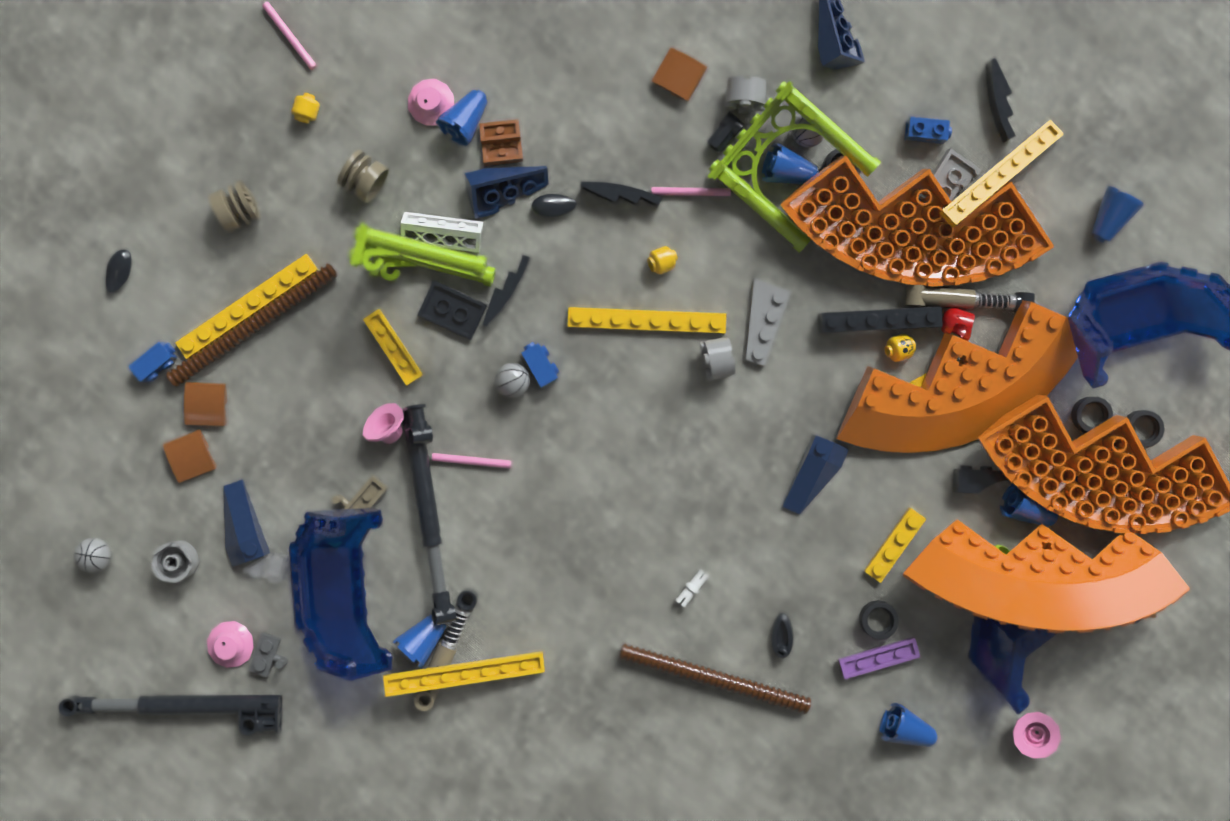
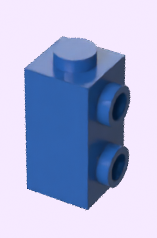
M910 116L906 120L904 140L944 144L951 138L952 127H949L950 120Z
M158 341L127 367L140 382L150 383L158 378L160 371L174 365L173 361L178 357L174 354L176 351L170 343Z
M532 342L523 347L525 351L521 353L541 388L558 379L557 374L560 371L554 362L552 364L549 362L547 357L550 354L545 345L540 346L539 343L535 344Z

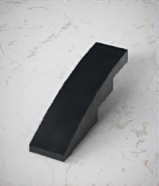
M995 57L986 64L987 91L994 123L1002 143L1016 136L1008 121L1014 113L1007 97L1013 92Z
M582 181L580 184L581 189L615 205L619 198L635 206L638 205L641 199L657 208L662 201V197L623 184Z
M522 255L517 273L508 272L503 290L495 287L483 326L489 327L514 297L527 272L531 257Z

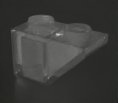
M276 552L268 553L245 567L243 573H247L250 578H268V582L279 584V582L287 578L292 556Z

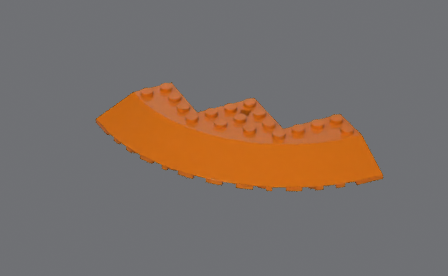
M840 156L806 181L780 204L797 227L814 243L835 258L862 272L885 280L909 285L934 287L984 281L1017 269L1054 248L1049 237L1012 182H1007L953 228L940 214L951 203V200L930 169L920 170L887 196L877 201L847 156ZM919 194L923 195L921 196L922 201H919L918 199Z
M1022 300L998 354L957 336L945 333L921 388L867 366L836 439L863 448L899 453L938 451L976 441L982 433L1006 413L1038 394L1047 396L1075 363L1093 330L1036 303Z
M1039 394L1003 415L978 437L991 460L1007 479L1026 496L1051 512L1094 529L1116 533L1133 532L1140 534L1171 532L1174 529L1189 528V526L1197 523L1202 524L1207 522L1208 519L1220 517L1230 511V483L1205 437L1192 435L1150 461L1128 417L1115 415L1072 441L1049 397Z
M958 519L936 536L902 575L925 591L927 589L934 593V597L941 601L945 599L953 603V607L973 612L972 615L984 619L989 617L1000 621V624L1018 625V628L1034 631L1035 628L1047 629L1048 632L1064 633L1065 631L1088 633L1093 632L1094 629L1104 628V630H1110L1111 627L1119 625L1121 627L1131 625L1142 618L1145 620L1150 618L1152 614L1160 613L1167 606L1176 603L1190 590L1162 552L1133 532L1121 533L1092 560L1041 524L1006 555Z

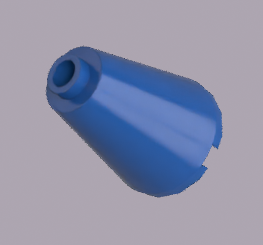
M471 90L440 115L436 124L441 132L445 135L449 133L453 136L451 140L455 143L467 146L474 136L488 103L486 94L481 90Z
M775 142L771 145V147H774L772 152L768 151L762 167V173L765 174V177H762V180L771 183L804 184L819 171L815 164L782 144Z
M1108 185L1092 230L1093 238L1103 244L1105 241L1110 242L1143 208L1144 203L1136 197Z
M1013 483L1002 496V499L1005 501L1003 506L1000 505V511L1007 518L1037 525L1043 524L1046 527L1055 524L1058 520V514L1047 510L1026 496Z
M430 614L396 637L392 642L395 645L399 642L400 644L397 647L415 664L419 661L418 667L421 669L447 626L445 624L435 626Z
M892 703L890 711L886 710L884 712L879 727L880 732L883 733L881 739L884 741L921 747H931L936 743L938 738L936 730L902 704Z

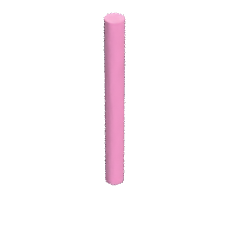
M265 2L262 5L263 9L309 69L313 70L317 66L270 3Z
M652 187L651 193L654 195L730 196L731 190L729 188Z
M432 454V461L511 469V461Z

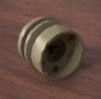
M359 149L343 165L337 178V184L342 188L345 187V190L348 192L355 189L354 196L368 204L383 187L389 175V169L378 161L371 165V156H365V153Z
M241 180L235 182V187L228 185L229 196L222 189L208 196L218 221L228 233L241 228L240 218L247 224H250L252 221L251 217L255 221L261 217L253 194Z

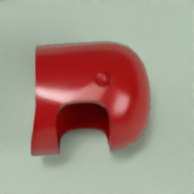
M958 308L948 309L942 317V332L944 334H951L952 332L958 334L961 339L969 341L975 314Z

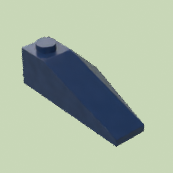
M819 0L818 50L821 64L824 67L837 70L865 63L859 40H854L850 29L853 27L842 14L844 8L841 1Z
M547 166L486 168L464 173L466 190L475 219L493 215L499 212L501 207L507 204L512 205L516 203V199L524 195L529 196L549 185Z
M812 434L782 507L801 514L842 468L849 450L832 441Z
M241 479L223 486L225 549L232 567L269 554L270 550L244 480Z

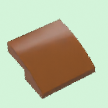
M670 47L654 75L652 83L669 91L672 95L689 102L708 67L693 57Z
M519 119L479 123L484 166L524 162Z
M185 383V425L225 426L227 424L225 407L228 402L226 383Z
M200 429L163 443L166 457L178 483L212 471L217 467L208 450L209 445Z

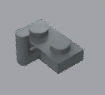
M262 632L248 671L268 677L273 662H276L275 667L278 669L287 664L288 659L286 657L276 654L282 638Z

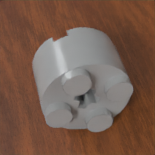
M744 76L728 78L725 109H738L740 114H750L751 110L764 111L766 80L751 76L750 79H744Z
M728 337L700 342V350L704 354V357H701L703 369H706L707 381L727 378L736 374L735 361L731 354L732 347Z
M177 540L163 544L155 550L151 568L158 579L176 583L190 577L196 571L200 562L197 551L191 544L184 540Z

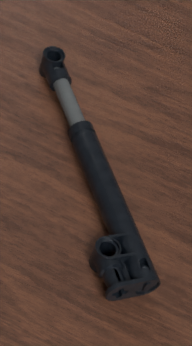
M416 404L402 409L404 415L403 425L420 532L423 539L422 545L427 548L434 592L431 593L434 606L431 610L434 625L437 626L455 622L456 612L450 602L449 590L446 591L439 544L443 543L442 537H440V524L427 444L433 442V431L431 426L428 425V421L425 420L424 408L426 404Z
M71 695L63 699L58 706L60 714L66 717L72 715H93L96 712H138L139 715H239V730L246 736L263 734L267 731H275L276 734H281L283 724L282 695H141L139 699H97L96 697ZM69 702L73 703V705H74V709H73V710L70 709V707H69V705H68ZM247 720L254 723V729L247 726Z

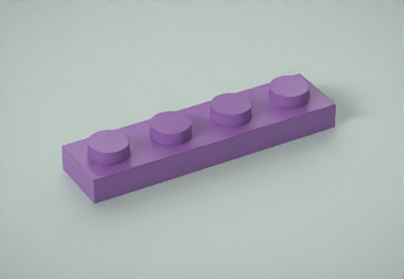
M911 637L839 658L838 661L843 678L848 679L920 658L916 639Z

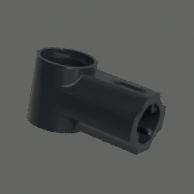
M729 111L720 122L718 129L707 141V144L720 154L732 137H735L740 132L745 123Z

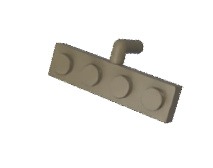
M372 475L350 502L342 495L332 497V503H339L344 509L321 536L334 548H337L385 493L388 487L376 476Z

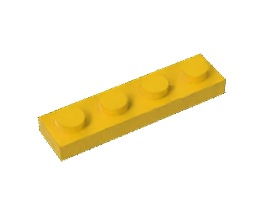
M377 309L363 319L406 386L424 375L381 309Z
M908 507L863 571L881 583L926 521V518L911 507Z

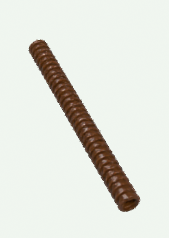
M326 263L325 267H320L321 270H316L315 274L311 273L309 278H305V281L301 280L299 285L295 284V288L291 287L289 292L285 291L284 295H279V298H275L274 302L271 301L268 306L265 305L264 309L260 308L258 313H253L254 316L250 315L248 320L244 319L243 323H238V327L234 326L233 330H228V333H224L223 337H218L217 341H212L213 344L209 343L207 348L203 347L202 351L199 350L197 355L193 354L192 358H187V362L183 361L182 365H177L176 369H171V372L166 373L168 381L175 387L180 386L179 383L183 384L185 380L190 379L189 376L193 377L195 372L199 373L200 369H205V365L209 366L210 362H215V359H219L220 355L224 356L226 351H231L230 348L234 349L236 344L240 345V341L244 342L246 337L250 338L251 334H256L257 330L260 331L261 327H266V324H270L271 320L275 321L277 316H282L281 313L285 314L287 309L291 310L292 306H297V302L301 303L302 299H307V296H311L313 291L317 292L318 288H323L322 285L326 286L328 281L332 282V278L336 279L338 277L337 272L331 264Z
M627 643L622 645L620 651V660L626 659V662L632 661V664L636 662L639 666L641 664L643 667L649 666V669L655 668L656 671L661 670L662 673L665 671L667 674L673 673V676L679 675V678L683 676L686 680L688 678L691 681L697 680V683L702 682L703 685L707 683L710 687L714 685V688L720 687L721 690L726 689L727 692L731 690L734 694L736 692L738 695L744 694V697L750 696L751 699L756 698L757 701L761 699L762 702L767 701L768 704L773 703L774 706H777V704L781 708L785 706V709L791 708L792 711L797 710L798 713L802 711L805 715L811 707L810 697L805 698L804 695L799 696L797 693L794 695L793 692L787 693V690L781 691L780 688L775 689L774 686L770 688L767 684L763 686V683L757 684V681L751 682L750 679L746 681L745 678L740 679L739 676L734 677L733 674L729 676L726 672L722 674V671L716 672V669L710 670L709 667L704 668L702 665L700 667L698 664L692 665V662L686 663V660H683V662L679 658L675 660L674 657L669 658L668 655L663 656L662 653L658 655L655 651L651 653V650L645 651V648L639 649L638 646L634 648L633 645L630 644L628 646Z

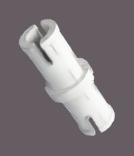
M699 569L690 582L685 584L686 588L675 599L680 603L685 597L681 603L683 607H686L692 597L700 592V587L710 577L705 573L699 579L704 573L701 569Z

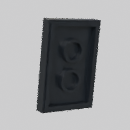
M433 280L417 316L472 341L488 305Z

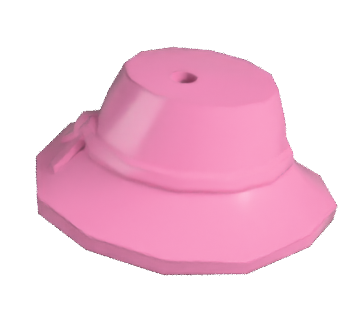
M437 79L422 80L413 86L408 97V110L416 121L426 126L437 125L438 117L454 105L453 93L446 84Z
M396 403L384 404L376 408L364 425L363 437L369 442H378L380 440L386 444L396 442L403 432L401 424L404 419L403 410Z
M236 621L222 622L212 629L207 639L208 653L214 662L226 668L238 667L250 659L254 649L253 637L246 626Z
M1041 712L1026 713L1016 721L1012 731L1014 745L1022 754L1031 758L1049 757L1057 751L1061 741L1058 724L1050 716Z

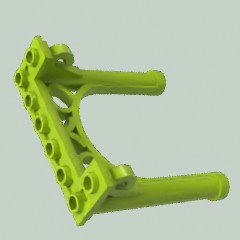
M783 81L776 89L778 93L776 98H770L764 104V112L761 115L757 113L751 119V127L747 131L743 129L736 137L739 141L734 146L730 144L723 152L725 157L721 161L717 159L709 167L708 171L710 173L707 177L714 180L718 178L794 245L793 248L800 253L811 239L764 196L758 184V163L766 147L776 137L787 131L808 129L820 134L840 153L847 156L866 177L879 166L881 161L876 157L873 158L793 86L794 83L792 81H788V83ZM783 101H785L787 104H789V106H788V105L780 106V105L783 103ZM785 109L791 112L792 119L790 125L781 127L776 124L775 119L779 112ZM795 111L810 124H795ZM770 117L772 126L778 130L775 133L773 130L768 133L758 131ZM752 137L756 140V156L751 151H741ZM761 138H767L766 141L762 144ZM749 155L752 158V169L740 171L737 168V161L741 156ZM731 162L733 170L728 166ZM752 174L754 188L740 176Z
M361 223L360 228L357 227L355 230V247L351 248L348 260L351 261V266L356 268L364 266L370 272L369 275L371 277L382 276L387 281H395L401 274L396 269L393 274L389 275L387 270L390 267L420 266L481 282L484 286L492 287L496 268L490 266L486 268L487 257L478 255L477 257L374 230L364 223Z

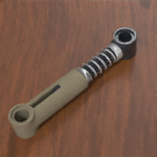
M907 285L906 290L907 306L973 309L977 306L980 308L984 306L986 308L988 306L990 308L995 307L996 309L998 307L1001 309L1006 308L1016 313L1022 300L1035 303V293L1015 292L1014 295L1004 294L1003 296L996 293L993 295L988 293L986 295V293L981 294L971 289L927 287L924 285Z
M465 588L458 595L457 607L455 609L456 621L448 625L449 630H446L445 639L438 643L428 668L451 665L457 651V640L460 639L459 635L462 634L461 630L464 629L463 625L466 624L465 620L468 619L470 612L473 611L479 599L478 593L473 588ZM466 594L471 595L473 602L470 604L465 603L463 596ZM440 689L417 692L414 699L415 707L420 711L430 710L436 701ZM426 695L430 698V702L423 703L420 697Z

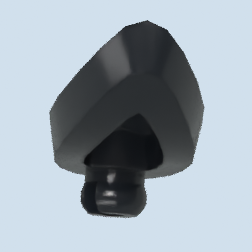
M545 194L532 202L531 209L540 216L557 217L574 210L577 203L574 199L564 195Z
M118 250L109 259L105 281L106 289L110 293L120 289L131 273L132 257L129 250Z
M783 612L779 613L776 617L771 631L773 650L776 656L781 659L789 656L794 644V631L787 614Z

